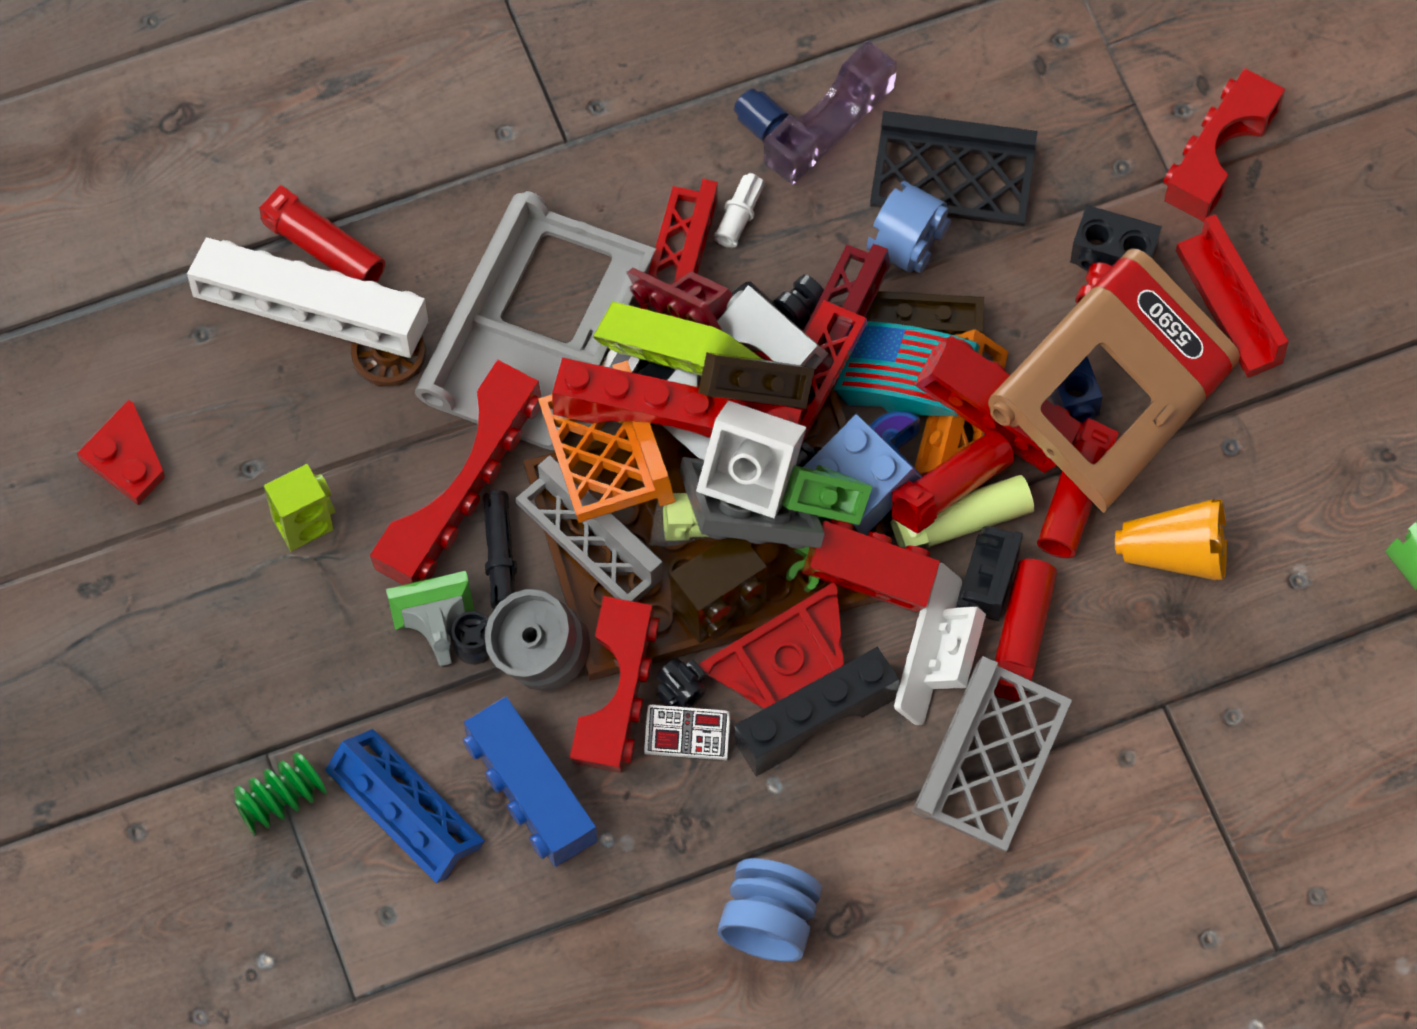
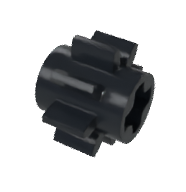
M679 658L667 663L657 674L656 680L660 684L656 687L659 691L656 695L666 706L677 704L680 707L690 708L706 692V688L702 685L706 681L703 677L706 673L694 659L687 664Z

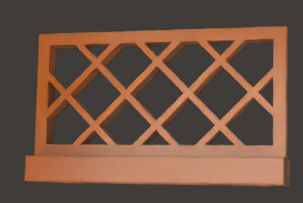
M628 360L612 365L613 369L632 373ZM552 394L538 399L578 523L656 498L660 507L675 502L669 476L650 423L616 421L622 423L617 433L612 435L600 431L606 422L593 423L591 427L576 423L577 420L565 419L551 414L550 409H553ZM569 431L584 436L576 448L562 443ZM593 440L608 444L600 456L586 452ZM618 448L632 452L625 465L610 460ZM579 460L593 465L586 477L571 472ZM603 469L618 473L611 485L595 481ZM628 477L642 481L645 486L630 492L620 489ZM589 489L604 494L599 502L582 507L581 500Z

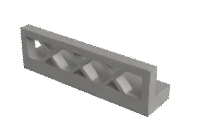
M548 456L538 465L539 478L516 497V504L610 594L617 599L637 602L663 579L662 561L611 513L581 522L584 524V536H566L560 530L561 519H577L560 465L551 456ZM546 488L556 498V510H539L530 501ZM587 492L581 500V505L583 507L599 501ZM561 504H563L568 510H561ZM549 519H556L555 525ZM589 530H590L595 536H589ZM576 545H584L583 551ZM588 546H607L612 551V563H594L588 557ZM617 557L624 563H617ZM605 572H612L611 578ZM616 572H634L642 582L627 594L616 584Z

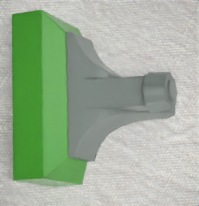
M466 571L386 589L395 630L403 628L418 630L427 638L436 656L438 665L451 664L452 624L462 613L475 611Z

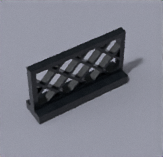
M883 111L870 206L882 208L888 197L879 196L881 184L893 176L900 183L903 181L908 182L900 171L917 160L928 175L914 186L921 189L931 181H934L945 195L940 200L945 203L950 201L953 205H947V209H949L947 217L1024 227L1038 131ZM887 142L904 144L911 155L895 166L886 155ZM914 146H920L921 148L917 150ZM932 148L942 149L950 160L933 171L922 155ZM953 151H958V152H960V153H958L957 155H955V154L953 153ZM971 153L981 154L989 165L972 176L961 163V160ZM991 156H996L998 158L994 160ZM1009 158L1026 160L1024 172L1012 181L999 167ZM885 163L890 170L883 174ZM955 165L966 178V181L950 192L938 176ZM994 170L1005 186L991 196H988L977 181ZM1023 182L1022 191L1020 193L1016 186ZM970 186L983 199L973 209L962 207L955 198ZM1011 191L1020 203L1018 215L1002 213L994 202ZM986 207H989V208L991 209V211H987V210H983V209H985Z

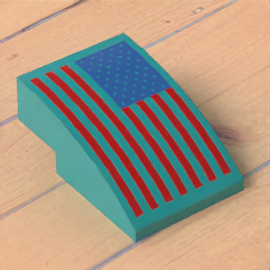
M867 321L865 329L837 379L834 390L848 406H882L888 413L893 411H909L914 415L959 416L956 411L947 408L914 386L933 348L951 335L914 326ZM952 335L956 339L968 342L975 352H979L980 346L976 342Z

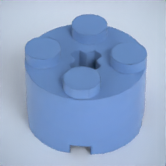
M903 181L901 182L903 191L901 192L895 188L882 206L873 224V227L879 229L876 240L868 237L866 248L870 251L873 244L887 248L890 263L909 273L913 270L922 273L931 258L932 253L928 250L935 238L941 240L950 226L951 219L947 218L949 209H947V203Z

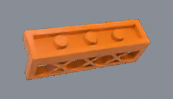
M974 329L954 335L976 342L980 346L978 354L982 356L984 350L993 356L992 361L1005 368L1009 351L978 330ZM928 415L914 468L921 476H924L984 435V432L972 425L974 434L972 441L968 442L963 428L965 419L960 416Z

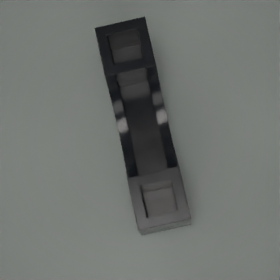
M877 646L736 724L735 745L757 777L791 758L803 742L825 726L849 716H860L863 718L896 700L899 678Z

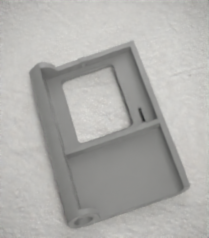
M527 191L524 194H515L415 389V395L422 402L435 409L478 424L479 406L477 390L497 359L538 380L542 397L551 395L562 357L600 365L608 346L605 347L593 338V335L611 302L630 304L633 298L630 291L632 282L626 272L631 268H635L645 273L656 248L550 212L544 205V199L533 192ZM547 235L612 258L574 338L568 343L551 339L502 320V316L541 239ZM592 333V335H591V337H590V339H589V341H588V343H587L585 349L583 350V348H584V346H585V344H586V342H587V340H588L590 334ZM540 408L538 414L533 419L528 418L521 428L522 436L520 440L554 450Z

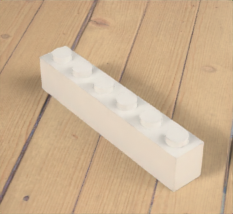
M206 237L187 273L193 297L411 358L428 323L425 298L419 297L413 292H401L383 287L374 281L365 282L350 278L338 271H325L311 267L302 261H290L275 257L266 251H254L243 248L227 240L218 241Z

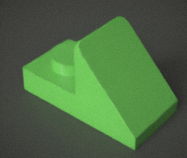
M794 465L782 505L789 510L860 525L872 486L821 465H817L816 470Z

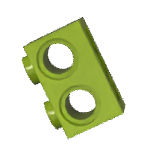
M308 464L264 485L272 520L290 552L334 530L330 516L335 513L334 506L329 498L332 496L331 491L322 474L314 476Z

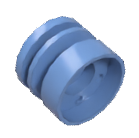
M757 858L740 861L735 870L736 880L732 882L730 887V894L735 900L725 904L718 926V936L733 948L755 957L779 962H796L802 959L810 934V926L805 921L815 917V903L820 900L822 885L808 873L784 863Z

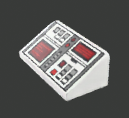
M648 705L644 754L727 760L730 712L726 710Z

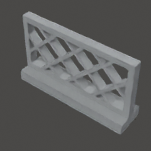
M983 656L976 664L912 813L925 819H933L1006 852L1072 700L997 666V662ZM999 679L1015 685L1021 701L1000 708L994 694ZM1024 690L1035 694V696L1027 698ZM1044 698L1059 705L1053 721L1038 726L1029 703ZM990 701L994 711L984 714ZM1023 706L1031 729L1011 736L1002 714ZM996 716L1004 739L983 746L977 731L981 721ZM1049 728L1044 740L1040 731ZM1034 733L1040 748L1037 758L1021 763L1013 741ZM974 739L977 749L968 752ZM1007 743L1015 766L994 774L986 751ZM980 754L988 776L967 784L961 770V765L964 759ZM1033 765L1029 777L1027 778L1024 768ZM1018 771L1024 786L1020 796L1005 801L997 778ZM957 777L961 786L951 790ZM990 781L999 804L977 811L969 789ZM963 791L972 814L955 819L942 813L941 811L947 797ZM1017 803L1011 816L1007 806ZM999 809L1002 810L1007 823L1002 839L986 833L980 816ZM974 819L977 828L964 822Z

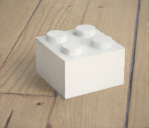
M728 401L715 419L696 492L775 518L782 506V500L793 466H796L806 427Z

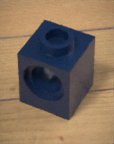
M1088 356L1080 362L1051 394L1054 405L1065 408L1070 413V416L1080 423H1083L1088 418L1093 419L1096 415L1100 414L1103 398ZM1077 390L1082 392L1084 396L1073 397L1067 392Z

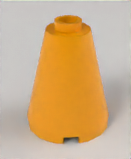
M1211 499L1125 521L1122 530H1116L1115 532L1116 554H1123L1125 563L1215 581L1224 580L1223 577L1226 576L1227 540H1224L1223 526H1226V515L1223 500Z

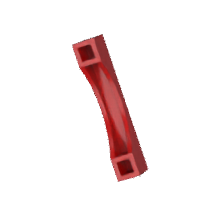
M563 357L552 391L553 415L588 423L607 421L648 422L672 426L711 438L715 419L726 403L731 401L799 425L801 424L800 409L706 396L698 393L699 387Z
M497 359L477 390L479 406L478 431L472 452L462 471L448 489L430 504L409 516L390 523L370 554L374 570L402 585L432 578L438 564L436 560L444 548L448 550L454 544L459 533V528L457 527L464 516L469 517L473 514L480 501L479 493L486 483L491 484L496 479L501 468L500 461L506 451L511 452L515 449L522 436L521 428L528 418L533 419L538 414L541 408L538 399L542 398L538 380Z

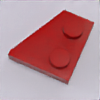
M130 400L77 452L79 461L137 505L165 478L164 471L134 403Z

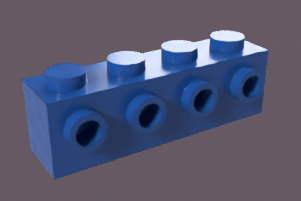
M507 696L464 721L466 737L462 740L467 751L475 761L479 758L482 759L488 768L484 772L488 782L496 793L503 790L510 801L507 804V808L512 818L519 826L524 823L533 835L529 837L530 843L541 859L548 857L553 866L557 867L598 842L596 826Z

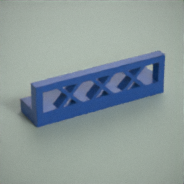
M374 729L343 740L325 769L435 883L447 879L460 858L480 850L485 842ZM369 745L380 758L370 755L363 747ZM391 775L400 777L407 785L398 783ZM419 803L429 806L435 813L426 811ZM447 831L457 834L464 842L459 844Z

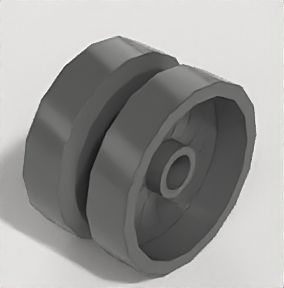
M534 589L512 593L498 603L488 618L484 635L486 651L494 665L528 688L540 691L561 688L576 678L587 662L590 649L588 628L580 615L546 591Z

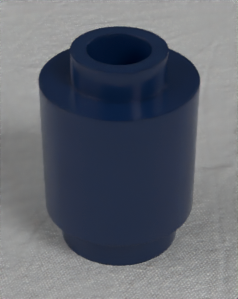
M749 89L739 97L734 106V112L738 115V121L764 144L780 142L787 136L790 130L791 116L765 92Z

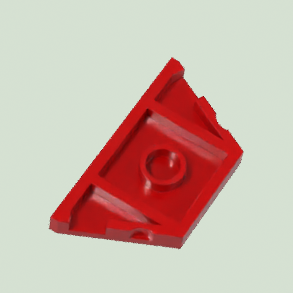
M834 582L698 665L706 675L761 709L767 708L844 665L837 586Z

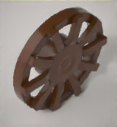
M421 336L418 342L419 349H415L412 356H418L414 364L405 360L404 356L376 348H372V351L358 352L360 344L352 342L351 345L352 362L357 373L365 380L379 387L399 386L410 380L420 372L426 354L423 336ZM374 358V360L367 364L365 367H363L358 360ZM401 364L408 370L400 374L397 365ZM377 365L381 366L378 376L370 373ZM387 368L392 369L394 377H384Z

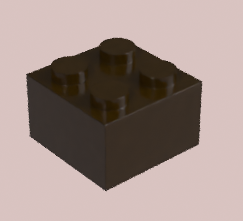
M729 537L722 539L670 573L671 607L699 644L709 637L716 639L730 628L732 622L743 615L749 617L763 607L767 595V566L746 539Z

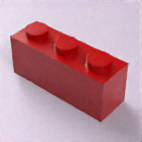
M830 519L829 522L824 521L821 523L824 531L821 548H809L802 570L803 574L829 583L834 582L837 586L916 613L926 608L940 563L939 560L929 557L930 552L928 550L912 545H907L906 549L891 544L892 539L876 532H869L868 536L853 531L854 526L848 522Z

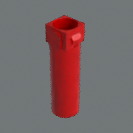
M281 184L259 207L262 224L277 235L287 238L332 271H338L347 277L365 282L374 281L377 283L386 264L382 257L300 201L298 196Z
M1088 418L1081 424L1072 445L1089 463L1096 464L1115 444L1119 432ZM1063 471L1061 472L1039 534L1037 545L1042 551L1052 556L1072 558L1076 554L1093 502Z
M989 431L915 482L907 481L892 491V519L915 533H920L935 522L934 520L937 518V515L1009 467L1014 461V453L1010 443L1000 433Z
M1024 559L1018 562L995 657V662L998 663L997 666L1030 681L1034 675L1057 577V569L1053 565L1037 559ZM999 679L994 690L995 696L1014 702L1021 701L1015 685Z

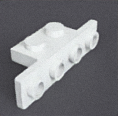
M939 563L927 606L920 611L894 704L895 710L914 725L924 724L933 689L967 687L986 616L978 607L956 608L962 579L943 563Z

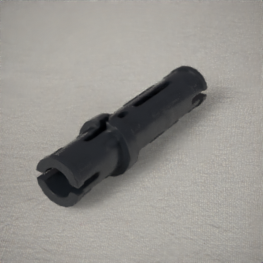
M502 490L489 491L490 497L488 493L483 495L488 548L485 574L489 576L491 607L493 609L506 597L515 593L514 575L517 573V562L513 560L511 547L509 496L507 492Z

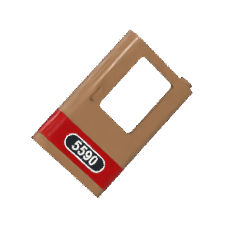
M1130 249L1105 273L1085 297L990 396L988 406L992 418L997 423L1011 427L1020 426L1043 450L1045 455L1052 459L1080 490L1105 513L1183 424L1240 362V353L1234 343L1149 255L1139 249ZM1099 345L1150 396L1151 403L1096 464H1091L1041 413L1040 408L1042 403L1093 348Z

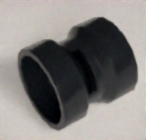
M803 274L793 282V289L789 292H782L773 302L779 306L781 313L796 326L802 328L809 321V315L814 312L824 289L812 277Z
M469 611L462 613L452 624L451 633L455 653L461 661L467 664H481L490 658L486 651L484 636L488 618L480 612Z

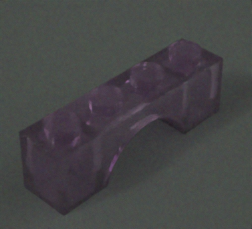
M867 40L842 64L831 88L810 111L799 117H793L790 114L764 139V163L790 184L794 185L895 87L897 62Z

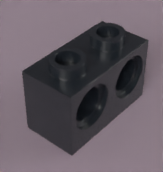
M1086 205L1073 242L1070 263L1076 264L1086 271L1089 270L1093 263H1105L1113 266L1130 249H1139L1154 260L1162 226ZM1089 240H1099V241H1101L1103 244H1101V245H1094V244H1091V243L1088 242V241H1089Z

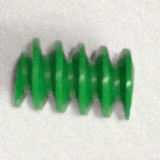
M300 753L292 754L293 768L283 760L277 763L279 776L270 769L264 770V784L255 777L248 779L249 793L240 785L234 787V803L253 836H256L255 822H260L267 829L271 827L269 814L274 813L279 819H286L285 805H289L296 812L300 811L299 797L302 796L311 804L314 803L313 789L317 788L323 794L328 795L317 771Z

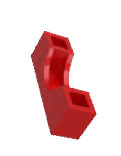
M1246 68L1243 69L1237 80L1231 78L1222 91L1220 98L1223 101L1219 107L1215 108L1212 106L1202 122L1204 129L1199 137L1192 135L1187 142L1182 154L1185 157L1180 165L1174 163L1168 170L1163 184L1167 186L1164 201L1204 222L1205 218L1211 215L1223 197L1228 179L1227 172L1222 168L1217 159V149L1223 143L1235 137H1262L1281 109L1285 89Z
M603 596L595 637L598 643L608 649L617 659L620 668V681L614 697L604 708L593 714L578 717L570 754L573 764L622 773L624 763L631 764L635 749V739L629 738L632 722H640L644 703L643 698H638L640 683L648 682L652 665V658L646 657L649 642H656L660 626V618L654 617L655 611L652 605Z

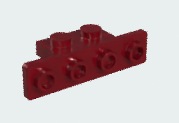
M631 268L626 272L632 282L630 291L641 305L647 304L658 313H666L672 317L708 325L722 331L717 319L725 313L727 304L733 297L729 288L692 271L672 286L635 268Z

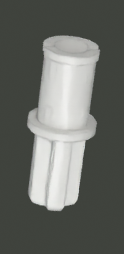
M749 173L744 175L732 200H728L725 204L726 213L714 234L715 240L725 247L735 248L747 221H751L754 217L753 208L764 187L763 179L757 177L756 174Z

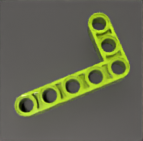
M611 302L593 335V338L605 347L608 346V349L614 352L702 376L706 352L763 360L736 339L717 328L618 302Z

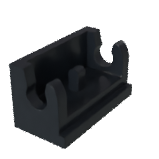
M983 527L981 535L978 534L956 608L978 607L986 614L985 618L999 622L1019 557L1022 533H1012L994 527Z

